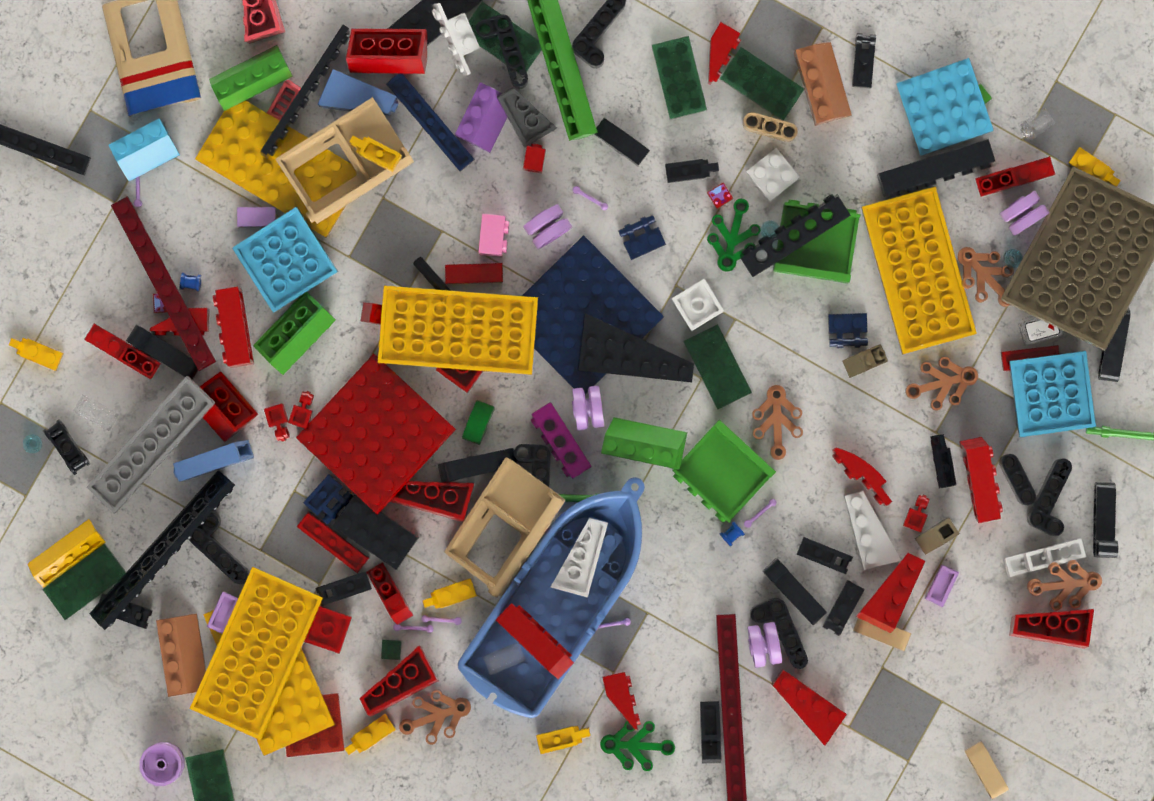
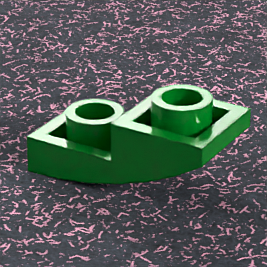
M477 400L466 424L462 439L480 445L495 407Z

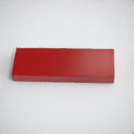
M503 263L445 265V283H503Z
M1059 345L1001 352L1003 371L1010 370L1009 361L1060 354Z

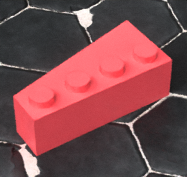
M242 0L244 6L245 42L250 44L285 32L276 0Z

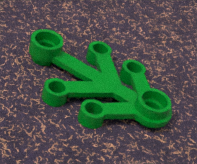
M742 198L736 200L733 205L736 213L731 232L725 226L721 215H715L712 218V224L719 229L727 243L726 252L718 242L719 237L717 234L711 233L707 237L708 243L714 247L719 256L717 260L718 267L724 272L732 271L736 266V261L742 255V250L733 254L735 246L751 236H757L761 231L759 225L753 224L748 230L738 235L743 214L749 209V203ZM742 203L745 206L744 210H739L737 205ZM716 217L721 218L720 224L714 222ZM757 227L758 233H752L751 228ZM710 236H715L717 238L716 242L712 243L709 240ZM747 243L744 249L747 248L748 245H752L754 247L755 244ZM724 259L730 260L729 266L723 264Z
M626 721L624 727L615 735H605L600 742L601 749L607 754L613 753L622 763L625 770H631L634 763L630 758H626L620 749H628L641 764L644 771H650L653 768V763L651 760L646 759L639 750L661 751L662 754L667 756L675 751V744L668 739L661 743L639 742L648 733L655 730V725L652 721H646L643 728L628 741H620L628 732L634 731V728L627 729L628 721ZM648 723L653 725L652 730L645 728ZM609 740L614 743L610 748L606 746V742ZM665 744L671 745L669 751L664 750ZM626 761H630L632 765L631 767L626 768L624 766V763ZM645 762H649L651 764V767L649 769L644 768L643 765Z

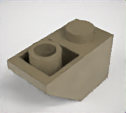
M881 344L842 360L849 378L888 362V359Z
M945 518L916 537L915 540L926 555L960 533L950 518Z

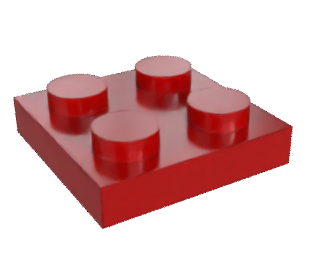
M320 606L304 642L340 654L352 617Z

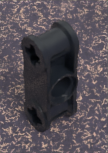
M58 419L56 424L49 429L45 428L43 432L64 459L69 470L76 475L78 470L85 465L89 466L91 463L75 443L66 426ZM66 442L71 444L69 452L63 451V445Z

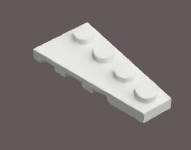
M860 491L845 495L844 498L863 570L901 561L865 493Z
M594 518L588 519L551 588L588 598L608 522Z

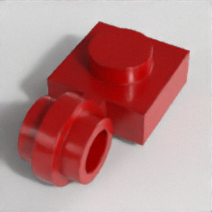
M310 391L302 392L299 400L302 406H293L288 421L289 424L307 429L313 410L306 408L307 405L311 406L314 398Z
M281 403L265 408L264 412L268 426L270 428L277 427V430L274 431L277 441H286L290 436L287 427H282V424L288 422L284 404Z
M918 495L915 506H918V509L909 508L903 526L920 533L922 532L928 514L921 512L922 508L926 510L930 500L926 495Z

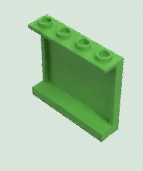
M797 200L785 202L780 226L784 225L786 227L791 224L790 220L797 215L802 217L807 214V209L816 203L801 205L800 201ZM824 209L821 213V216L824 218H829L832 215L830 209ZM847 209L851 216L775 263L773 272L850 283L852 260L861 214H856L857 210ZM808 219L805 222V226L809 229L816 225V221L813 219ZM793 229L789 232V237L796 239L800 232ZM778 240L776 249L782 248L783 242L781 240Z
M720 420L682 459L680 470H672L675 473L673 477L680 484L684 481L689 486L687 490L694 497L698 494L703 499L701 503L709 510L712 507L717 512L715 516L723 523L725 521L730 523L733 517L768 479L776 473L774 469Z

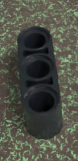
M1014 454L1003 455L999 460V465L1017 501L1022 505H1032L1036 500V493L1021 463ZM1007 457L1013 459V466L1011 468L1006 467L1004 464ZM1016 474L1022 477V482L1019 485L1013 482V477ZM1025 491L1031 494V499L1028 502H1024L1022 499V494Z

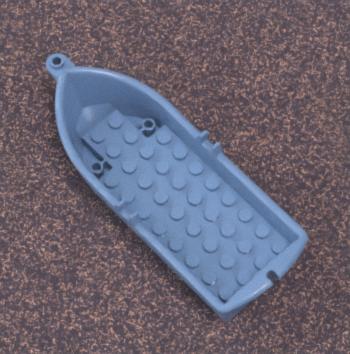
M636 477L630 478L621 491H611L591 496L563 512L545 532L459 659V671L478 693L486 699L491 693L497 695L493 704L511 713L535 718L541 713L570 670L569 668L557 679L496 621L511 603L516 607L520 605L572 654L570 659L575 662L628 584L638 563L642 544V522L637 503L645 488L641 479ZM632 484H638L639 488L637 491L631 489ZM594 518L608 522L588 598L551 588L588 519Z

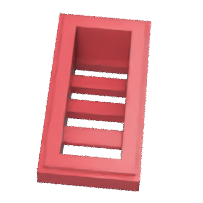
M290 80L284 81L267 113L280 121L301 87ZM287 89H291L295 94L290 93ZM283 95H286L287 97L291 98V101L285 99ZM279 101L287 105V108L278 104ZM275 107L284 112L283 115L274 111Z

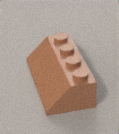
M831 42L796 49L794 56L814 125L817 126L852 116Z
M197 613L156 620L168 697L197 692L206 672Z

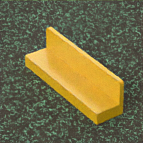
M88 519L27 565L33 577L44 588L106 542L94 528L91 520Z

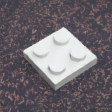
M777 148L746 171L769 202L800 178Z
M705 279L672 298L691 331L724 312Z

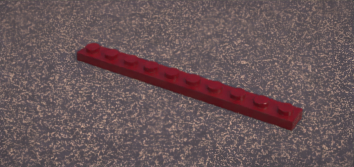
M127 196L112 204L111 207L196 367L201 371L212 365L216 360L129 197Z
M736 614L716 615L727 801H747Z

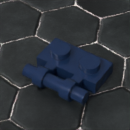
M653 215L647 218L644 216L640 218V221L631 225L627 224L624 226L625 228L618 230L620 237L629 236L630 240L623 244L631 260L666 245L659 227L651 230L649 226L656 222ZM644 228L646 233L635 237L634 231Z
M867 313L828 314L829 334H836V339H829V347H837L839 349L843 348V346H854V348L868 346V338H860V333L868 332ZM843 333H853L854 339H843Z
M328 474L303 503L317 516L323 510L326 515L322 520L329 524L332 519H336L338 512L348 505V501L353 495L347 491L341 496L338 492L343 486ZM333 498H336L338 502L330 509L327 505Z

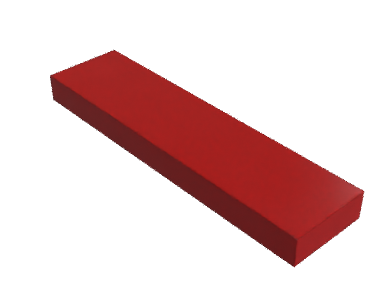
M309 511L297 525V528L356 573L361 570L369 557Z

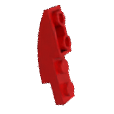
M1049 156L975 179L980 197L1029 184L1056 174L1051 157Z
M95 323L84 338L85 341L150 380L161 364Z
M840 448L832 450L834 452L832 457L838 464L842 463L846 468L844 472L850 480L852 478L858 480L862 477L863 480L861 482L867 490L872 489L876 494L873 497L879 505L887 506L893 502L881 487L887 481L873 466L846 450Z

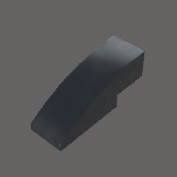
M605 118L596 127L598 133L594 134L620 155L626 157L637 167L650 152L648 148Z
M719 701L700 702L702 764L721 763Z

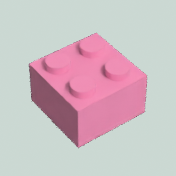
M482 214L479 255L503 257V253H507L508 242L504 240V236L509 233V221H506L505 216Z

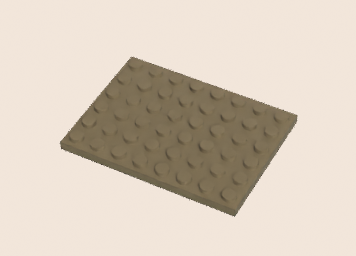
M1072 167L1049 209V214L1043 220L1001 300L1105 351L1154 262V205L1080 169Z

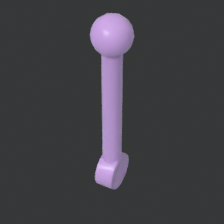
M140 176L136 178L135 207L142 206V201L140 200Z
M578 186L573 188V193L584 196L599 205L602 210L608 209L607 203H601L581 191Z
M771 499L769 501V504L766 505L761 511H759L754 517H752L750 520H746L744 522L745 527H751L752 522H754L771 506L776 505V500Z
M423 615L421 618L423 622H451L456 625H460L462 622L459 617L449 619Z
M625 618L623 621L600 624L598 628L622 624L628 626L631 621L629 618Z
M394 624L393 626L395 631L403 629L433 632V626L431 625L419 627Z

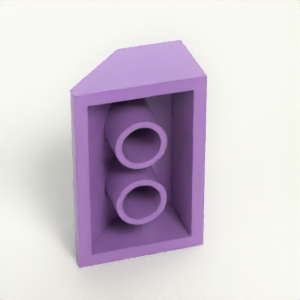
M480 82L455 136L490 153L507 119L504 110L496 98L502 93Z

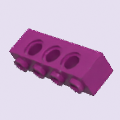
M551 402L531 414L533 416L530 419L536 429L540 427L542 430L541 438L546 445L550 444L554 449L551 453L556 461L561 460L564 465L561 469L567 478L571 476L574 479L592 467ZM547 420L555 422V428L552 431H547L544 428V423ZM562 436L565 438L566 443L563 447L555 445L554 440L556 437ZM568 452L574 453L576 456L575 462L567 463L565 455Z

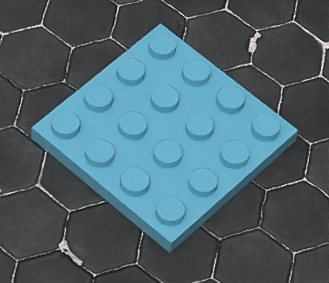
M970 58L896 83L920 156L994 131Z
M298 207L293 208L232 248L273 313L338 272Z
M1086 351L1009 361L1019 437L1096 427Z

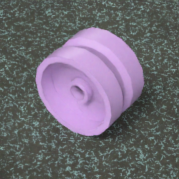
M1033 191L1026 197L1022 196L1011 203L1009 208L999 213L1004 222H1008L1014 217L1018 219L1009 226L1013 236L1049 214L1045 205H1040L1034 210L1032 209V206L1040 200L1036 191Z
M558 204L537 214L523 226L528 235H534L540 231L532 241L537 249L548 245L572 228L568 219L555 222L563 215V211Z
M599 386L588 388L589 399H585L583 388L572 389L574 399L572 406L577 430L588 428V417H591L594 428L604 427Z
M775 622L764 623V636H762L758 625L748 626V644L755 668L766 665L765 654H768L772 665L782 663Z
M159 742L148 747L140 759V772L143 778L155 786H166L173 783L182 774L185 767V758L182 751L170 742ZM160 761L165 763L164 768L159 766Z

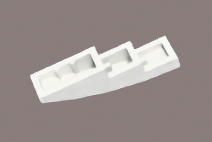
M1079 538L1003 558L1008 577L1049 567L1052 562L1062 564L1070 560L1084 558L1086 554L1082 539Z

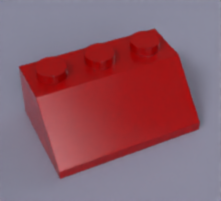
M221 371L199 386L216 402L203 418L224 443L258 415Z

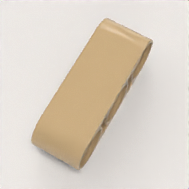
M748 113L743 119L745 130L784 142L793 141L798 133L797 127L794 124L758 113ZM753 117L756 119L757 125L750 127L746 120ZM773 123L775 130L768 132L765 129V124ZM791 128L794 134L792 137H786L783 130Z
M860 618L857 619L853 629L857 633L905 651L911 633L897 627L889 633Z
M982 742L965 750V754L991 799L1009 790Z

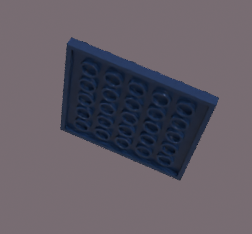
M584 235L522 295L525 297H538L534 349L573 389L583 388L585 395L588 393V388L595 386L607 373L578 370L584 313L640 339L664 318Z

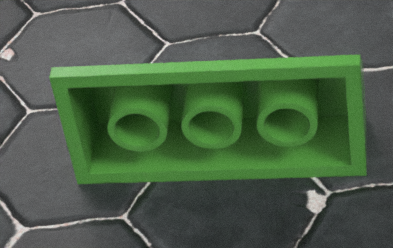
M275 45L210 78L209 81L219 103L225 111L293 77L278 45Z
M306 292L288 308L253 347L276 370L284 375L336 319Z
M614 417L605 433L601 454L680 470L688 432Z

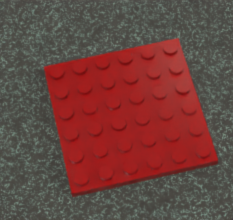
M373 353L308 424L307 429H303L296 438L378 515L456 429L385 363H378V356Z

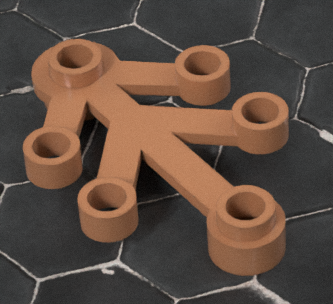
M970 247L962 248L958 252V260L963 265L962 286L966 289L974 286L975 280L971 277L972 267L976 271L977 277L976 301L982 303L987 300L986 282L999 295V304L1003 307L1010 306V304L1001 300L1005 290L991 275H1001L1008 278L1014 272L1013 267L1010 265H1005L1003 268L983 267L978 261H989L991 264H995L1000 260V254L996 251H992L990 254L976 253ZM965 253L970 255V259L965 257ZM991 255H995L997 259L993 260ZM1005 268L1010 271V274L1005 273ZM970 280L971 285H967L965 281ZM979 293L984 295V299L979 298Z
M942 357L938 362L939 366L943 369L948 368L958 374L950 377L932 367L929 362H924L920 366L921 372L924 374L929 373L939 380L920 386L915 383L909 384L905 389V393L908 398L916 399L923 392L941 388L936 399L930 403L933 410H940L943 406L942 402L951 386L960 382L955 394L949 397L951 405H958L961 402V396L966 387L976 383L978 379L976 369L970 366L961 368L951 362L948 357ZM943 359H946L948 361L947 366H943L941 364V361ZM924 364L929 365V371L923 370ZM967 372L972 376L970 380L965 378ZM911 388L916 389L915 395L910 394L909 390ZM953 396L958 397L957 403L952 402ZM935 401L940 403L939 408H934L933 403Z
M774 385L767 391L768 399L752 412V417L755 420H761L764 417V412L773 404V413L759 428L754 429L753 436L755 439H762L765 432L773 424L774 446L771 448L770 454L772 458L780 460L786 455V449L782 446L781 423L791 432L794 438H800L803 435L802 428L796 427L781 413V405L790 411L791 417L794 419L802 416V410L786 399V391L782 386ZM774 391H778L780 393L779 398L773 397ZM795 409L799 410L800 415L798 417H795L793 415V411ZM756 411L762 413L760 418L755 417L754 413ZM795 429L800 430L799 436L794 435L793 431ZM756 430L762 431L761 437L755 435ZM777 448L782 450V454L780 456H777L775 454V450Z
M1070 560L1067 568L1070 572L1077 573L1082 577L1074 579L1061 569L1057 562H1052L1048 567L1050 573L1059 576L1064 581L1042 583L1039 579H1032L1028 582L1027 589L1034 596L1042 594L1043 591L1063 589L1055 598L1050 600L1051 608L1054 611H1058L1063 606L1062 602L1076 587L1081 588L1075 595L1069 598L1068 603L1072 608L1080 607L1081 599L1089 590L1098 589L1102 584V578L1097 572L1085 571L1076 560ZM1073 564H1076V567L1074 569H1071V566ZM1053 567H1058L1056 571H1052ZM1035 587H1040L1037 591H1034ZM1078 600L1076 604H1072V602ZM1055 602H1059L1057 606H1053Z
M434 690L431 693L433 701H441L451 706L443 710L424 701L420 696L413 699V706L415 708H423L433 714L413 721L411 719H404L400 723L399 729L403 734L409 735L415 728L435 721L431 732L426 736V742L433 745L437 742V735L445 718L453 715L450 725L444 730V735L447 738H452L456 733L455 729L460 718L468 715L471 710V704L466 698L454 700L443 695L441 691ZM435 692L440 694L439 699L433 698ZM416 699L422 700L421 706L415 704ZM459 704H463L465 706V709L463 711L458 710ZM404 724H409L411 726L410 730H404ZM449 728L453 730V735L451 736L446 734V730ZM433 735L435 741L430 742L428 736Z

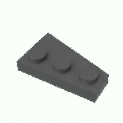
M512 87L496 97L523 147H527L557 129L515 88Z

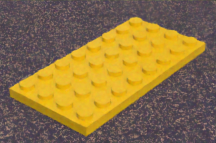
M246 100L225 110L195 160L285 214L298 207L310 228L327 238L345 207L318 224L315 221L311 223L306 215L308 209L276 161L277 157L300 144L308 137L288 127L287 130L289 132L284 140L280 139L278 142V149L274 156L270 155L266 159L261 156L260 151L280 121ZM328 149L294 170L295 176L313 202L321 199L357 175L351 163Z
M936 186L861 207L902 355L977 334L966 293L962 286L961 275Z
M384 286L378 363L532 375L538 297Z
M252 567L189 709L261 740L323 597Z
M214 610L203 614L207 625ZM209 628L217 646L222 633ZM302 647L261 740L257 739L263 756L335 725Z

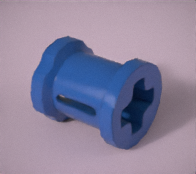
M181 273L180 290L188 288L199 292L202 276L199 274L191 276Z
M735 522L724 533H720V536L730 547L738 537L745 535Z

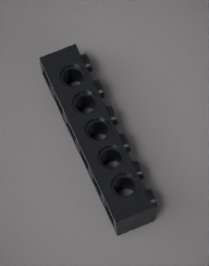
M831 194L823 199L824 203L817 206L815 204L808 208L807 214L802 217L797 215L790 220L791 224L788 226L782 225L774 230L775 234L768 237L766 235L758 240V245L753 248L748 246L742 250L740 259L751 276L758 275L851 216L839 195L834 196ZM824 209L832 211V215L829 218L821 216ZM808 219L816 221V225L811 229L805 226V222ZM793 229L800 232L796 239L789 237V232ZM781 240L783 242L782 248H773V242ZM764 250L767 252V256L764 259H758L756 253Z

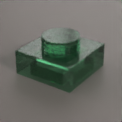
M382 639L381 659L401 660L402 640Z

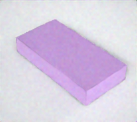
M237 207V227H265L276 220V207Z
M941 564L925 599L943 607L959 572Z
M222 592L207 627L223 634L238 598Z

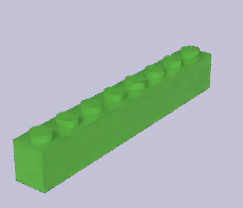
M527 0L569 141L586 138L598 133L558 0Z

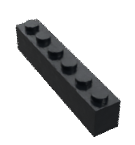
M989 139L878 173L877 177L883 196H889L890 199L900 196V192L904 190L910 193L919 190L918 186L924 184L926 187L933 186L940 179H943L944 182L955 178L954 175L959 173L965 176L973 173L975 168L980 167V170L992 167L991 163L995 162Z

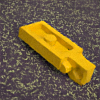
M352 136L349 141L352 146L357 148L356 153L391 172L394 171L402 157L399 152L370 137H364L361 140Z
M1081 147L1077 149L1069 161L1071 166L1115 187L1121 181L1113 175L1115 171Z
M11 338L9 346L18 349L16 354L54 371H57L64 354L28 338H22L21 342Z
M469 578L434 590V592L430 593L431 598L425 599L422 602L425 608L434 605L435 609H441L476 597L477 595L472 580Z
M385 713L350 738L352 743L345 750L348 755L355 750L361 753L395 731L396 728Z
M570 726L537 734L536 738L540 754L576 746L582 743V738L591 736L589 727L579 730L578 726Z

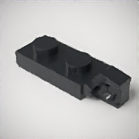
M708 159L665 164L667 183L710 177V172L719 171L718 162L708 164Z
M944 434L930 436L939 489L956 486L951 450L946 446Z

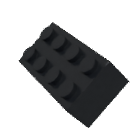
M357 495L352 497L333 525L335 529L395 570L400 567L419 539V537L381 511L377 515Z

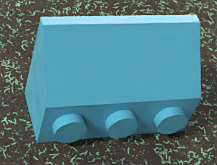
M160 118L108 145L129 182L180 156Z

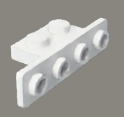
M433 4L432 14L441 25L440 32L448 41L449 45L447 47L450 54L455 57L456 69L462 75L471 74L464 55L480 47L465 13L447 20L441 4Z

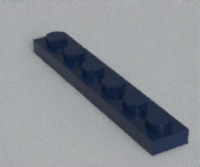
M398 73L386 83L459 172L475 160L403 74Z

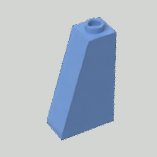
M333 69L318 105L326 109L351 111L373 97L383 114L390 116L391 112L395 113L399 102L396 101L397 96Z
M249 440L234 442L173 463L174 475L181 482L253 459L254 455Z

